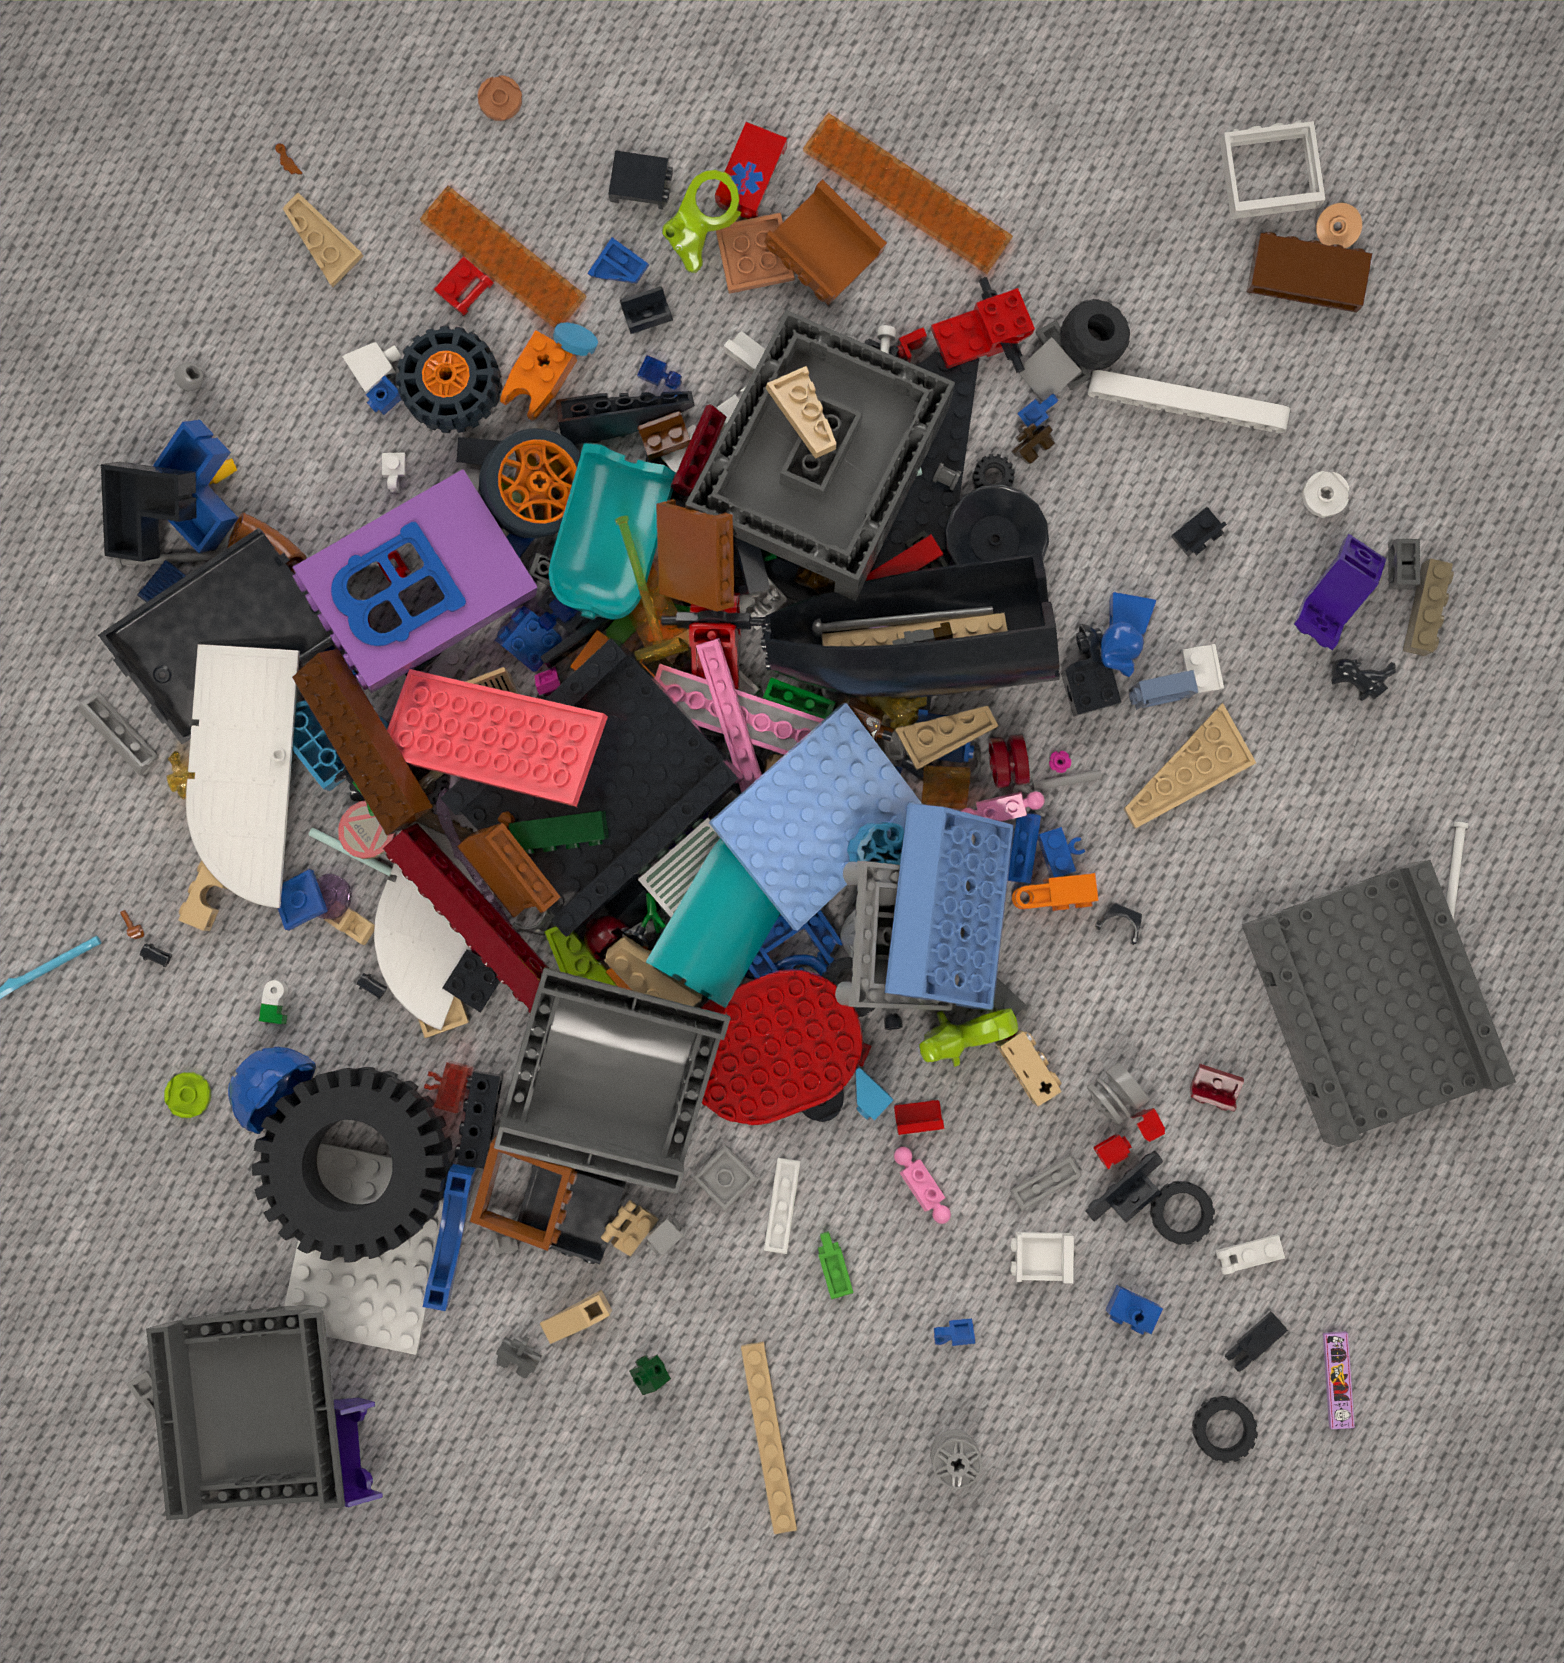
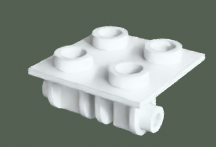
M768 578L769 589L740 595V613H750L751 617H766V615L777 611L788 598ZM753 626V627H754L756 630H759L761 626Z

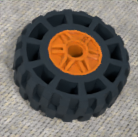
M440 326L439 330L431 328L426 330V334L421 337L419 335L414 337L411 346L407 345L404 348L403 359L398 360L397 368L399 373L396 374V383L399 386L398 392L407 409L418 422L424 423L427 428L434 431L440 429L442 433H451V430L461 433L466 431L465 427L472 426V428L479 426L478 421L482 418L487 419L491 415L489 410L497 406L499 402L497 395L502 390L500 382L502 377L501 371L489 346L484 341H481L475 333H466L464 328L457 326L455 330L450 329L449 326Z

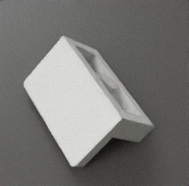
M740 332L733 341L729 339L724 345V352L752 374L765 351L762 346L743 332Z

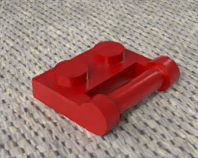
M463 256L434 288V291L464 317L468 313L467 309L486 288L490 289L494 283ZM478 279L480 282L461 303L458 302L459 297Z

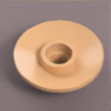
M1336 203L1328 206L1320 214L1316 223L1317 237L1325 245L1339 244L1343 248H1348L1357 241L1362 231L1360 213L1355 207L1347 203ZM1336 222L1341 224V228L1338 231L1334 230Z

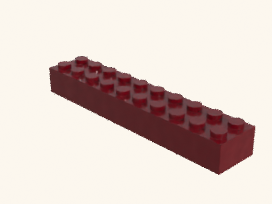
M418 823L402 830L383 848L387 858L401 868L403 876L418 887V892L424 898H428L432 902L435 911L444 916L450 922V927L464 937L467 946L481 956L482 962L495 971L498 980L513 991V996L519 1002H523L530 1013L544 967H549Z

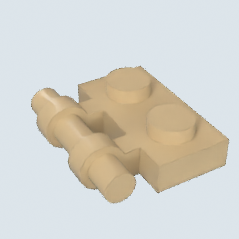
M629 1200L625 1206H621L618 1210L619 1214L612 1223L609 1222L605 1227L606 1231L601 1236L607 1243L614 1236L611 1241L612 1245L629 1256L634 1253L659 1220L653 1213L640 1205L632 1212L637 1206L632 1200ZM627 1219L626 1223H625V1224L622 1226V1228L620 1229V1226H621V1225L624 1223V1221Z

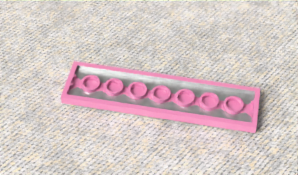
M659 664L655 679L698 726L723 734L707 680ZM736 690L752 744L785 755L824 720Z

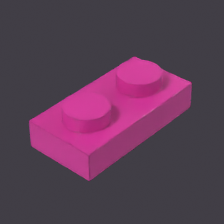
M556 667L534 675L539 695H550L561 685Z

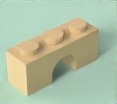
M201 861L197 868L198 876L189 886L188 899L179 909L180 917L178 920L202 931H210L219 910L207 903L206 894L213 886L224 889L228 888L222 885L207 869L203 861Z

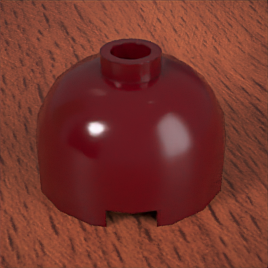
M607 915L598 919L593 918L585 927L587 931L584 935V945L590 955L600 962L605 959L603 955L607 953V949L620 940L623 931L629 930V927L614 916Z

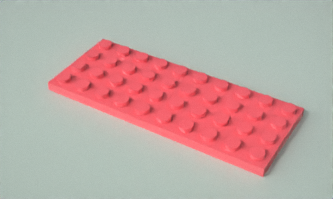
M409 669L387 731L407 764L577 807L608 716L600 712Z

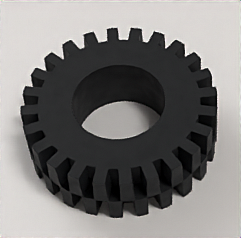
M351 1067L316 1075L315 1078L301 1082L293 1087L294 1092L292 1094L281 1097L275 1104L278 1108L276 1113L266 1116L261 1127L266 1129L265 1136L256 1139L254 1151L261 1152V1160L252 1164V1176L261 1175L262 1185L254 1189L257 1200L267 1198L271 1208L265 1211L264 1215L268 1222L278 1219L283 1225L278 1234L286 1241L294 1237L299 1240L300 1244L297 1249L301 1252L308 1254L317 1250L321 1252L320 1259L332 1261L338 1257H343L344 1262L348 1263L356 1262L363 1257L373 1259L389 1250H394L413 1237L437 1213L439 1209L437 1205L444 1198L448 1171L453 1165V1162H448L447 1154L453 1149L451 1138L445 1139L442 1128L447 1126L443 1115L436 1117L432 1110V1107L435 1105L434 1101L429 1096L422 1097L416 1091L419 1086L412 1081L403 1082L398 1079L399 1074L376 1071L374 1067ZM354 1120L365 1123L378 1131L389 1146L392 1156V1174L384 1193L375 1202L368 1204L345 1202L334 1196L320 1179L317 1168L318 1149L325 1134L339 1121Z

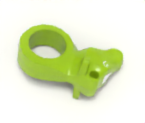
M714 169L699 173L687 187L678 212L662 226L663 236L679 255L688 272L697 273L703 266L702 251L707 232L729 227L741 214L737 210L740 200L738 188L732 177L726 172ZM716 179L722 181L731 192V205L727 212L721 216L711 217L705 215L697 205V190L707 180Z
M1002 1009L973 1018L961 1025H955L947 1020L943 1011L937 1012V1017L940 1025L924 1034V1040L919 1044L920 1054L925 1062L951 1059L954 1067L960 1066V1056L965 1048L993 1043L1016 1034L1019 1031L1017 1019L1012 1009Z

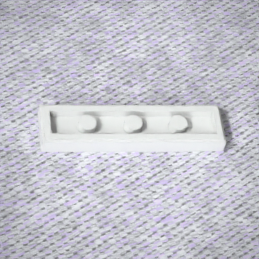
M779 1157L777 1159L764 1251L787 1254L801 1162L799 1160Z

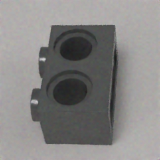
M1396 539L1388 544L1389 589L1412 590L1420 585V539Z

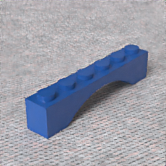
M453 1164L448 1171L440 1229L422 1307L446 1311L450 1303L476 1168Z

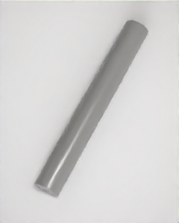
M1098 770L1033 782V789L1036 791L1102 779V774Z

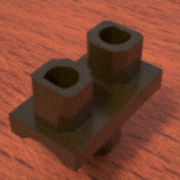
M1023 423L1018 426L1020 434L1015 438L1020 444L1011 451L1014 456L1021 457L1025 463L1031 464L1039 457L1033 449L1034 446L1039 444L1043 451L1052 447L1055 442L1050 434L1053 431L1050 425L1046 427L1041 425L1038 429H1036L1037 427L1034 423L1028 427Z

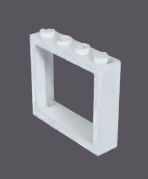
M1300 120L1288 125L1276 123L1265 128L1253 126L1248 130L1239 131V129H1233L1232 132H1225L1220 140V148L1231 219L1317 209L1324 203L1325 193L1314 121L1301 123ZM1302 138L1311 193L1239 202L1231 147Z

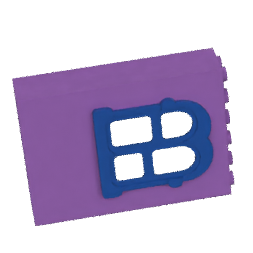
M464 469L293 566L296 574L292 575L301 592L307 591L308 594L305 597L313 611L319 610L321 613L317 616L325 630L333 632L330 636L337 649L345 651L346 654L343 657L351 671L357 670L358 674L355 676L363 690L369 689L371 694L404 675L409 669H414L532 599L537 594V585ZM411 543L424 562V566L411 575L401 578L389 561L388 555L401 546ZM379 562L391 580V586L366 600L353 598L347 590L349 578L368 565ZM432 576L445 598L421 614L412 617L399 599L398 594L421 579ZM390 601L400 616L402 624L390 632L378 633L369 626V612L380 603Z

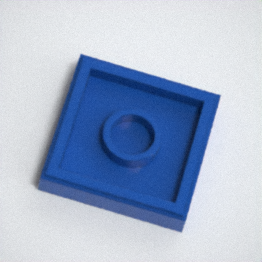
M311 869L282 883L281 906L277 909L284 929L287 931L328 911L314 871Z

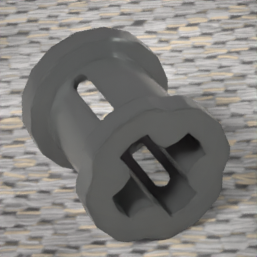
M941 462L933 482H941L948 485L950 490H954L962 472L959 470L957 472L945 467L944 463Z

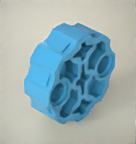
M889 822L863 825L859 828L855 838L851 839L848 844L849 862L868 861L900 865L904 838L903 827ZM890 829V831H891V836H890V838L888 839V837H887V832H888V830ZM876 853H880L881 855H883L884 857H887L888 859H884L883 857H881L880 855H877Z

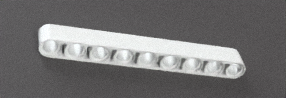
M1102 370L1092 372L1088 395L1093 398L1099 396L1098 399L1114 402L1120 400L1121 403L1139 406L1141 404L1145 408L1161 410L1162 408L1166 412L1181 415L1187 413V416L1202 419L1209 417V420L1223 423H1228L1229 421L1233 425L1249 428L1254 426V429L1270 432L1276 430V433L1286 432L1290 408L1284 405Z

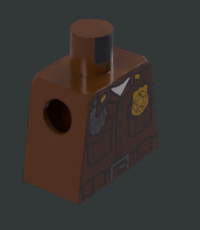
M851 697L848 706L875 742L877 738L890 742L894 728L881 725L884 712Z

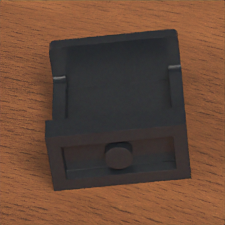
M615 150L608 192L610 202L619 203L620 199L651 203L657 204L658 208L663 210L664 202L668 203L670 189H667V182L672 181L673 167H670L669 158Z

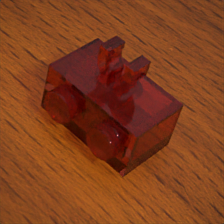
M449 1061L446 1062L442 1077L436 1072L428 1071L427 1076L434 1077L435 1081L441 1082V1084L430 1085L426 1083L424 1085V1089L439 1090L434 1108L453 1113L461 1112L467 1091V1080L472 1073L473 1066Z

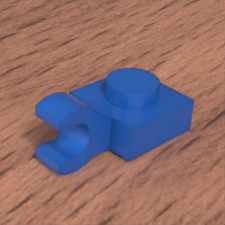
M1054 393L1042 403L1034 399L1017 414L1027 427L1032 423L1037 427L1050 417L1046 411L1059 400Z
M972 1318L949 1321V1327L934 1328L935 1345L945 1344L949 1340H951L952 1346L975 1344Z

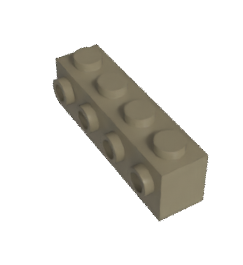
M1431 558L1422 563L1420 585L1417 586L1403 646L1404 652L1426 656L1437 649L1439 644V637H1437L1438 629L1442 627L1444 621L1442 611L1449 599L1447 588L1454 576V572L1451 571L1452 563Z

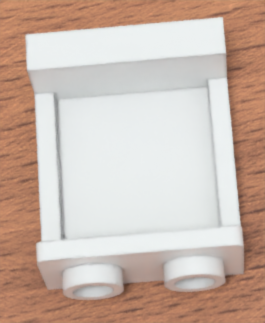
M1015 1232V1238H1011V1252H1015V1261H1011L1010 1272L1011 1276H1015L1016 1282H1022V1280H1045L1073 1283L1074 1236L1071 1233Z

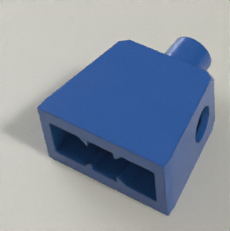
M1113 592L1109 598V627L1117 622L1125 621L1130 623L1143 636L1156 600Z

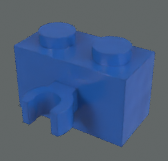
M1062 827L1038 835V842L1050 878L1075 872L1076 869L1071 853L1073 855H1081L1085 852V849L1078 851L1074 848L1075 842L1081 841L1080 837L1072 839L1067 844Z

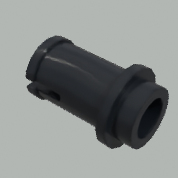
M152 943L144 944L140 951V956L143 957V960H151L165 968L172 958L171 953L154 947Z
M363 973L356 984L360 986V990L368 991L379 1000L388 988L373 979L370 973L368 975Z

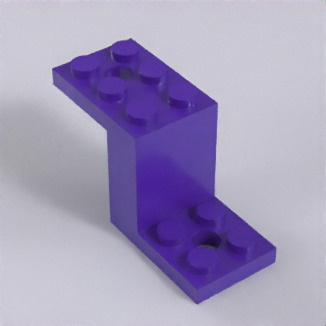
M1348 534L1342 542L1336 559L1304 597L1294 621L1296 628L1301 633L1313 637L1320 646L1333 650L1339 642L1344 625L1378 586L1386 558Z

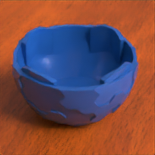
M286 1047L264 1048L262 1051H256L248 1056L236 1069L237 1075L231 1077L228 1086L229 1102L240 1126L247 1131L261 1134L263 1129H265L261 1126L266 1116L275 1114L278 1109L275 1106L277 1101L283 1096L292 1094L294 1092L293 1087L313 1078L316 1070L315 1062L308 1056Z

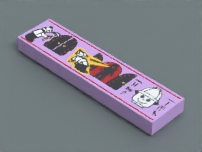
M1323 1333L1329 1428H1355L1348 1333Z

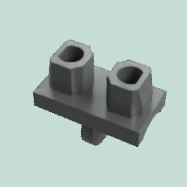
M526 1336L523 1342L515 1338L512 1341L505 1337L496 1352V1355H498L496 1363L503 1368H508L510 1362L518 1365L516 1373L523 1378H527L531 1372L535 1371L542 1355L534 1352L535 1349L527 1345L530 1338Z

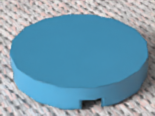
M569 322L557 324L555 327L553 339L556 343L559 341L562 344L561 348L565 351L579 356H587L588 353L593 354L595 352L598 340L588 329Z

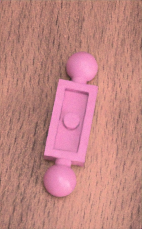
M1020 791L976 802L978 810L964 808L961 811L997 821H1005L1026 816V807L1033 810L1040 809L1044 805L1045 799L1037 791L1029 793L1027 798L1023 799L1022 792Z
M897 1148L894 1152V1159L899 1165H904L905 1167L899 1173L925 1212L933 1209L932 1216L937 1223H947L950 1220L951 1212L948 1207L939 1203L945 1199V1196L920 1159L912 1162V1152L909 1148Z

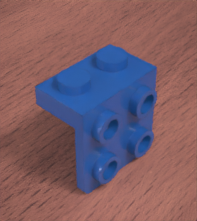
M522 606V608H518L512 614V620L507 626H503L498 631L497 638L494 641L509 651L531 671L536 672L544 663L540 657L561 643L562 637L534 612Z

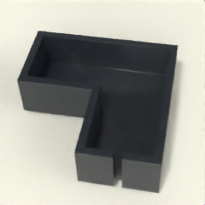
M120 461L101 464L104 556L139 562L160 558L159 519L181 522L197 518L196 498L192 497V494L196 493V472Z

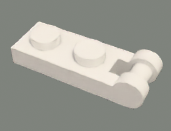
M1277 1234L1216 1250L1217 1258L1221 1260L1222 1266H1220L1223 1275L1285 1258L1280 1237ZM1235 1254L1237 1262L1231 1263L1229 1256Z

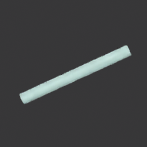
M311 828L309 836L391 876L392 867L374 858L361 859L354 857L343 848L339 840L315 828Z

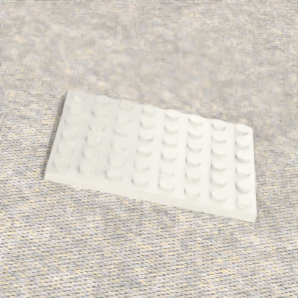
M320 1143L317 1154V1168L324 1186L334 1196L348 1203L368 1204L375 1202L387 1188L392 1174V1157ZM444 1198L437 1205V1208H439L437 1213L425 1223L422 1230L399 1247L389 1250L379 1257L373 1259L363 1257L356 1262L350 1263L344 1262L343 1257L326 1261L320 1259L321 1252L317 1250L306 1254L296 1248L284 1306L313 1305L322 1307L324 1309L327 1337L416 1355L427 1308L422 1306L436 1249Z

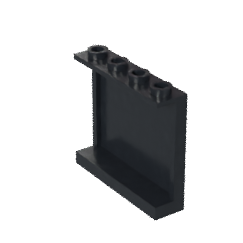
M532 1165L533 1170L517 1221L546 1232L562 1175ZM575 1169L578 1176L574 1185L571 1184L570 1190L573 1193L569 1204H565L564 1210L567 1211L563 1224H559L558 1230H561V1234L557 1244L553 1243L549 1250L560 1251L568 1257L582 1258L583 1261L589 1264H600L608 1244L601 1236L606 1231L605 1227L609 1222L612 1223L616 1218L627 1182Z

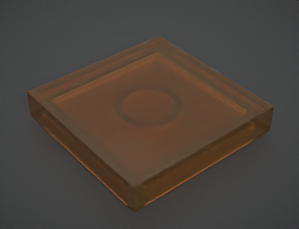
M924 766L921 803L923 805L955 809L967 808L970 767Z

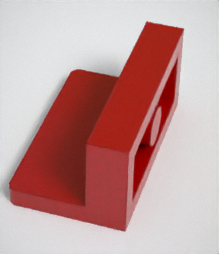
M939 1100L894 1106L898 1135L945 1129Z

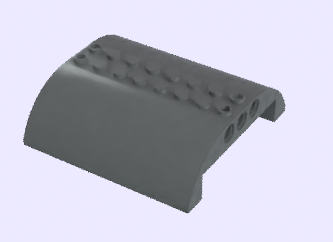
M544 967L512 1076L494 1148L678 1194L685 1173V1157L720 1039L724 1040L731 1017Z
M294 1305L229 1311L181 1319L146 1329L166 1520L188 1519L201 1510L315 1501H319L320 1509L342 1508L345 1506L324 1309L322 1307Z

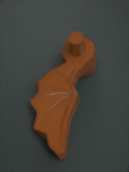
M278 143L275 146V150L280 154V164L284 167V170L289 171L292 175L295 173L302 175V171L296 166L293 159L287 156V148L283 144Z

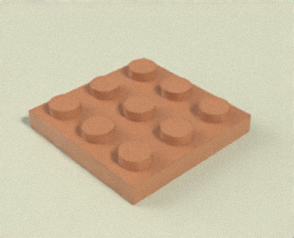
M781 213L737 221L729 227L716 231L729 294L795 280L793 270L787 269L783 265L782 260L776 254H772L764 243L767 232L770 230L773 233L783 223Z

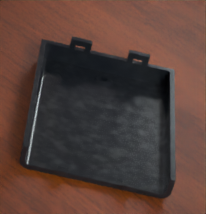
M257 528L98 634L99 638L115 657L113 661L122 673L132 679L152 705L150 707L152 712L162 724L165 723L181 744L191 739V726H199V720L192 719L198 644L300 651L299 667L334 644L330 636L333 632L331 630L326 631L317 616L321 613L319 610L313 611L305 597L308 594L307 591L301 592L292 576L294 573L286 564L289 558L285 553L281 555L278 553L260 528ZM164 672L166 676L162 678L159 676V673Z

